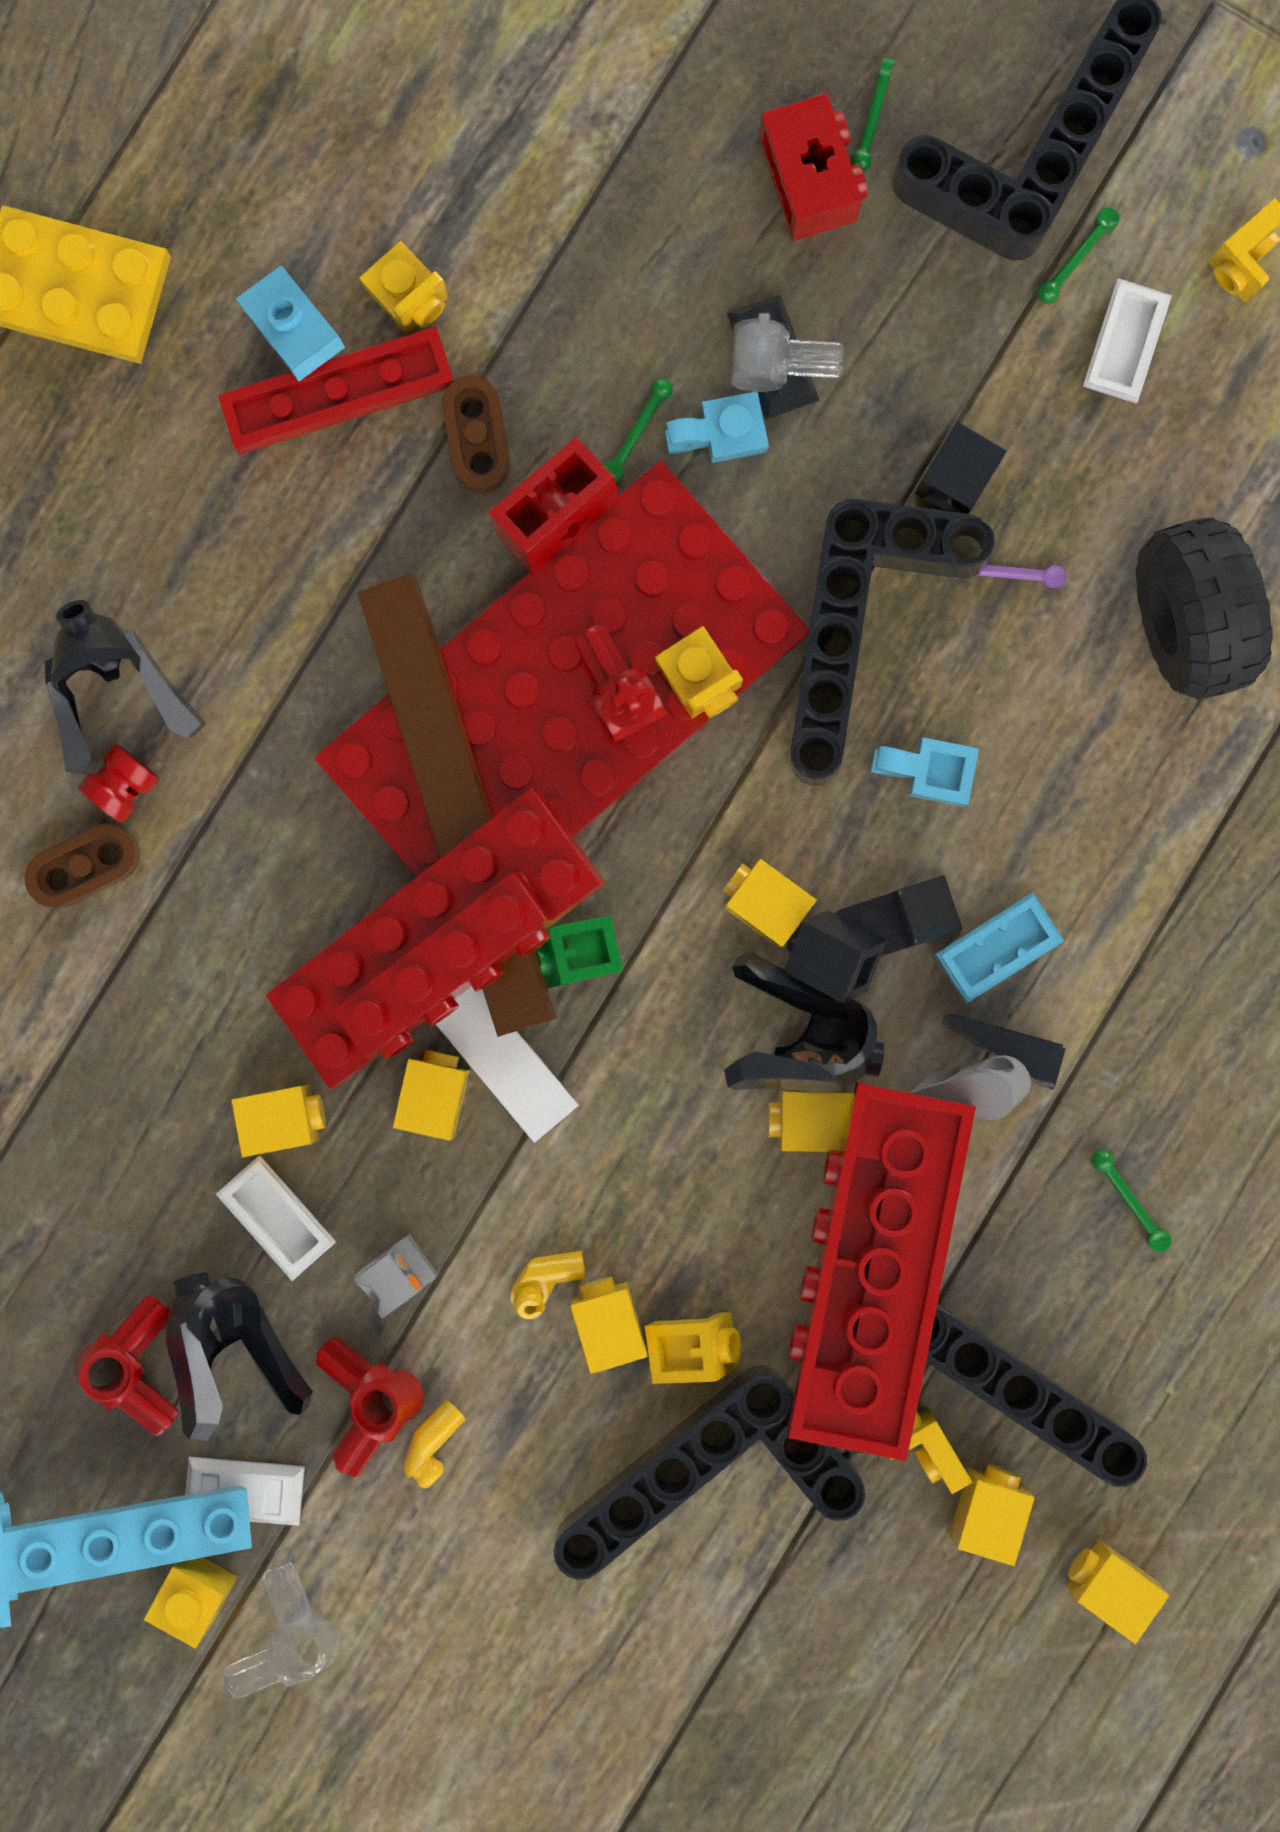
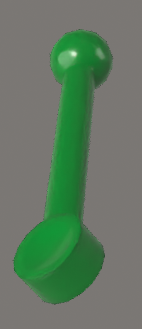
M886 56L883 58L859 148L850 157L851 166L859 164L862 172L868 170L872 164L869 151L895 61L894 58Z
M1104 208L1098 213L1095 219V227L1052 280L1045 281L1038 287L1037 294L1041 302L1045 304L1055 302L1059 297L1061 285L1101 236L1115 230L1120 219L1115 209Z
M658 378L651 384L650 392L652 395L615 458L603 464L615 477L616 484L620 483L623 479L624 471L622 466L660 402L668 399L673 392L671 382L665 378Z
M1105 1149L1095 1151L1091 1157L1092 1166L1097 1171L1105 1173L1147 1233V1245L1156 1252L1168 1250L1172 1243L1170 1234L1164 1229L1157 1228L1113 1166L1114 1157L1112 1153Z

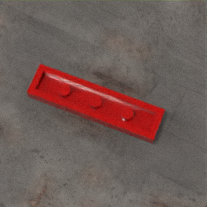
M437 326L328 360L301 381H298L294 374L289 372L220 394L218 398L234 449L238 455L444 391L454 379Z

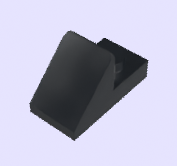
M945 875L835 911L838 916L887 940L882 956L963 929Z

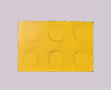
M2 205L0 211V327L141 364L171 255L167 249Z

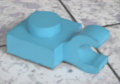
M757 391L703 401L700 406L702 419L682 418L667 422L668 430L664 432L669 454L684 453L708 447L711 463L767 453L769 448Z
M925 737L918 740L916 753L879 746V750H874L870 772L884 776L911 779L908 796L965 807L969 804L979 749Z

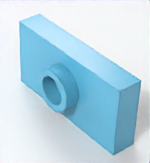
M282 265L236 298L243 311L298 381H301L345 348L337 333Z
M1032 892L934 954V957L962 1001L968 1003L1064 942V939Z

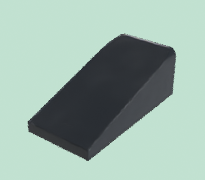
M948 1013V1016L944 1015L943 1025L994 1057L1007 1055L1016 1058L1029 1072L1031 1081L1041 1087L1054 1090L1066 1048H1063V1044L957 1014Z

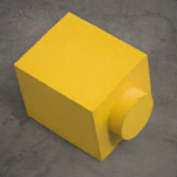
M762 859L756 863L753 869L742 863L722 890L731 897L724 909L778 949L785 945L817 901V899Z
M425 1049L423 1059H408L393 1128L449 1141L455 1138L470 1073L468 1069L457 1067L458 1056Z
M310 1084L231 1100L242 1158L313 1144L320 1141L318 1130L326 1128L325 1110L321 1096L319 1094H311Z
M779 1090V1102H769L768 1137H778V1148L781 1151L828 1152L829 1149L840 1151L842 1138L845 1139L853 1093L848 1091L815 1093Z
M605 1277L581 1285L579 1287L581 1295L572 1298L570 1307L590 1374L646 1358L647 1346L628 1282L615 1285L613 1277Z
M988 1465L986 1472L968 1468L967 1474L973 1483L962 1489L949 1535L959 1550L1015 1566L1035 1497L1024 1484L1020 1483L1022 1476L1016 1472L995 1465Z
M1098 1539L1091 1550L1085 1548L1077 1555L1068 1572L1070 1580L1066 1587L1076 1601L1134 1644L1138 1642L1170 1596L1154 1578L1100 1539Z
M205 1558L177 1562L170 1570L144 1621L196 1649L212 1626L238 1576Z

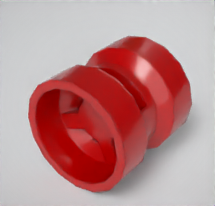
M114 743L104 754L105 765L103 768H100L97 773H88L77 787L104 812L120 823H124L134 812V801L137 799V796L140 793H150L160 781V778L119 744Z

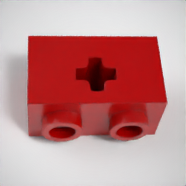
M828 93L761 113L758 137L792 242L857 222L862 201L867 198L866 181L860 165L851 166L845 146L850 144L847 122L841 110L833 111ZM813 160L815 166L813 164H806V162ZM816 168H817V169H823V168H825L824 171L819 172V173H817V170H816Z
M575 437L493 507L488 514L497 537L535 575L617 503L619 495L615 477Z

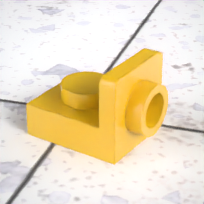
M1276 198L1225 241L1208 261L1214 269V276L1219 285L1226 292L1238 295L1245 303L1269 281V276L1257 262L1280 242V237L1275 232L1280 227V202Z
M399 241L359 277L361 286L406 335L418 325L420 328H424L434 322L445 308L444 301L449 298L443 278L436 271L431 274L402 241Z
M704 626L654 658L658 668L692 719L704 711L710 719L738 701L734 691L741 688L743 679L737 670L733 671Z
M730 1312L717 1313L707 1319L654 1321L645 1326L652 1384L716 1382L738 1369V1361L741 1356V1339L739 1332L733 1327Z
M930 1409L920 1415L916 1412L909 1450L921 1443L924 1447L914 1453L932 1484L943 1478L950 1492L954 1494L973 1483Z

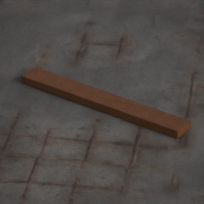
M408 573L357 594L440 857L442 858L491 820L493 816L417 576ZM536 951L525 957H521L518 952L514 953L500 964L505 971L504 974L482 989L497 1037L557 1018Z

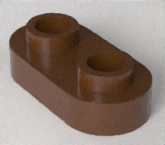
M464 376L458 378L448 386L442 401L453 470L457 480L465 489L478 494L490 493L500 488L510 473V457L499 396L494 386L482 377ZM476 402L482 405V413L476 418L464 416L462 411L468 403ZM481 457L490 459L493 463L490 471L485 474L474 472L472 464L476 459Z
M112 824L94 826L37 854L26 868V889L29 895L41 905L52 908L72 906L131 876L139 864V844L136 838L124 828ZM116 844L120 849V858L116 863L108 865L103 859V852L107 846ZM63 869L68 875V883L63 889L56 890L52 885V876L57 870Z

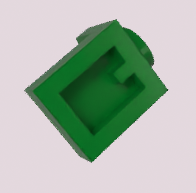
M610 915L549 927L546 931L551 936L550 939L535 950L547 989L623 971Z

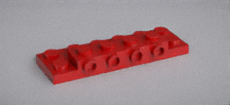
M530 788L265 996L328 1088H337L381 1054L385 1060H388L410 1046L415 1041L410 1032L425 1021L430 1026H433L451 1015L459 1008L455 998L472 986L474 991L478 992L496 981L505 972L500 964L514 953L518 952L521 957H525L546 943L551 937L546 929L602 888L606 882L540 789Z
M855 1083L845 1139L842 1138L840 1151L828 1150L825 1161L823 1184L831 1185L832 1191L828 1209L817 1208L812 1227L811 1242L821 1244L817 1267L806 1265L801 1283L800 1301L809 1302L806 1324H794L790 1339L788 1358L798 1361V1379L787 1429L788 1438L907 1461L976 1106L870 1084Z

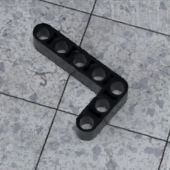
M1117 0L1113 4L1017 180L936 137L921 135L910 139L902 148L892 180L893 190L898 199L909 207L1003 258L1018 261L1031 257L1040 247L1159 30L1162 17L1161 9L1155 0ZM1119 24L1133 26L1138 30L1140 36L1127 35L1121 30ZM1100 72L1106 74L1111 78L1114 85L1105 86L1099 84L1094 80L1091 73ZM1064 122H1079L1084 126L1087 134L1076 135L1071 133L1066 128ZM913 164L925 165L932 170L934 177L930 179L916 178L911 174L908 167ZM1039 169L1051 170L1057 174L1060 183L1047 184L1039 178L1036 171ZM962 191L975 192L982 198L984 204L978 207L966 205L961 201L958 194ZM1012 218L1025 219L1031 224L1034 232L1031 234L1018 233L1011 227L1009 220Z
M846 499L837 503L831 509L826 520L791 745V767L795 776L803 783L811 786L827 784L838 775L842 765L872 566L959 579L976 576L986 567L995 544L994 533L984 519L970 514L862 499ZM846 520H855L863 524L868 533L863 540L849 543L838 537L835 530L840 523ZM902 528H912L922 535L924 544L914 551H906L895 544L893 535ZM959 536L973 537L979 543L981 553L972 559L961 558L953 552L951 541ZM837 576H848L857 583L859 591L854 597L840 600L834 598L829 593L827 584ZM832 631L843 633L850 642L849 650L837 657L825 655L817 644L823 634ZM821 687L834 689L842 699L841 706L830 714L816 712L809 703L810 695ZM812 743L825 745L833 755L832 763L822 771L809 770L800 760L802 750Z
M937 1304L924 1374L930 1365L1112 1486H1130L1144 1475L1147 1467V1454L1143 1445L1127 1430L940 1304ZM966 1343L979 1344L981 1347L979 1362L968 1370L956 1368L954 1356L957 1349ZM1015 1376L1028 1377L1030 1388L1027 1395L1017 1402L1006 1401L1003 1397L1005 1384ZM1064 1409H1076L1078 1421L1075 1428L1066 1434L1054 1433L1053 1421L1055 1416ZM1114 1442H1125L1126 1454L1124 1459L1113 1467L1103 1466L1102 1455L1105 1448ZM846 1450L850 1453H862L857 1451Z
M764 1365L752 1366L738 1375L568 1515L558 1527L554 1545V1559L559 1570L569 1578L583 1580L593 1577L759 1440L768 1448L814 1507L828 1519L844 1521L856 1516L862 1509L866 1498L865 1486L854 1464L841 1448L813 1443L809 1451L798 1455L789 1453L784 1449L783 1445L785 1438L788 1436L787 1429L795 1392L773 1368ZM758 1383L771 1384L778 1390L776 1401L767 1409L753 1408L746 1401L749 1390ZM720 1420L732 1427V1437L722 1446L708 1445L701 1438L703 1428L712 1421ZM670 1458L681 1460L688 1468L686 1476L677 1483L662 1481L655 1472L657 1466L662 1461ZM841 1475L851 1480L850 1491L841 1499L831 1500L821 1494L823 1484L832 1476ZM630 1496L637 1499L643 1509L636 1518L622 1520L612 1513L610 1509L611 1504L619 1497ZM575 1534H585L595 1541L597 1549L587 1557H577L567 1550L565 1542Z

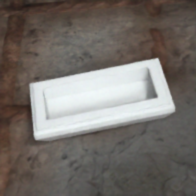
M1120 278L1116 280L1083 387L1135 404L1138 403L1172 295Z
M261 1155L216 1193L219 1199L291 1281L336 1243L333 1237Z
M190 1456L188 1458L185 1495L233 1486H243L247 1489L250 1522L299 1526L305 1466Z

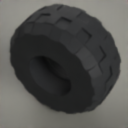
M1212 517L1183 522L1153 533L1154 535L1142 546L1137 556V598L1149 647L1164 680H1167L1175 692L1196 698V700L1223 695L1252 685L1270 662L1273 627L1271 626V611L1264 588L1263 577L1249 544H1246L1237 528L1231 527V524L1215 520Z

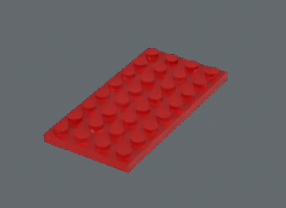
M662 460L621 493L618 502L535 575L529 572L440 649L493 817L530 788H539L575 838L714 717L709 719L705 711L693 719L691 718L654 661L657 655L704 626L733 671L737 670L743 679L741 688L734 691L737 697L809 635V628ZM601 624L608 629L628 669L637 667L639 671L643 669L647 674L667 715L616 743L609 735L591 700L592 691L598 685L575 644V639L579 634L590 627ZM388 693L317 754L314 759L417 877L441 857Z

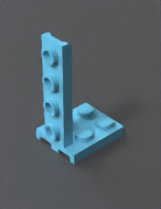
M233 1486L12 1526L9 1503H4L3 1493L0 1492V1628L11 1626L9 1601L17 1600L18 1593L252 1548L247 1489L243 1486Z

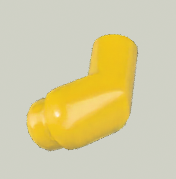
M582 1250L541 1256L529 1260L511 1289L510 1300L516 1314L523 1319L538 1318L544 1312L545 1303L557 1283L586 1279Z
M445 1400L415 1430L403 1462V1469L407 1478L409 1479L412 1476L421 1488H429L442 1475L444 1466L433 1454L466 1421L462 1413L448 1400Z

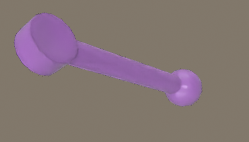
M986 565L978 574V576L1042 581L1050 588H1059L1066 580L1064 569L1057 565L1049 566L1045 570Z

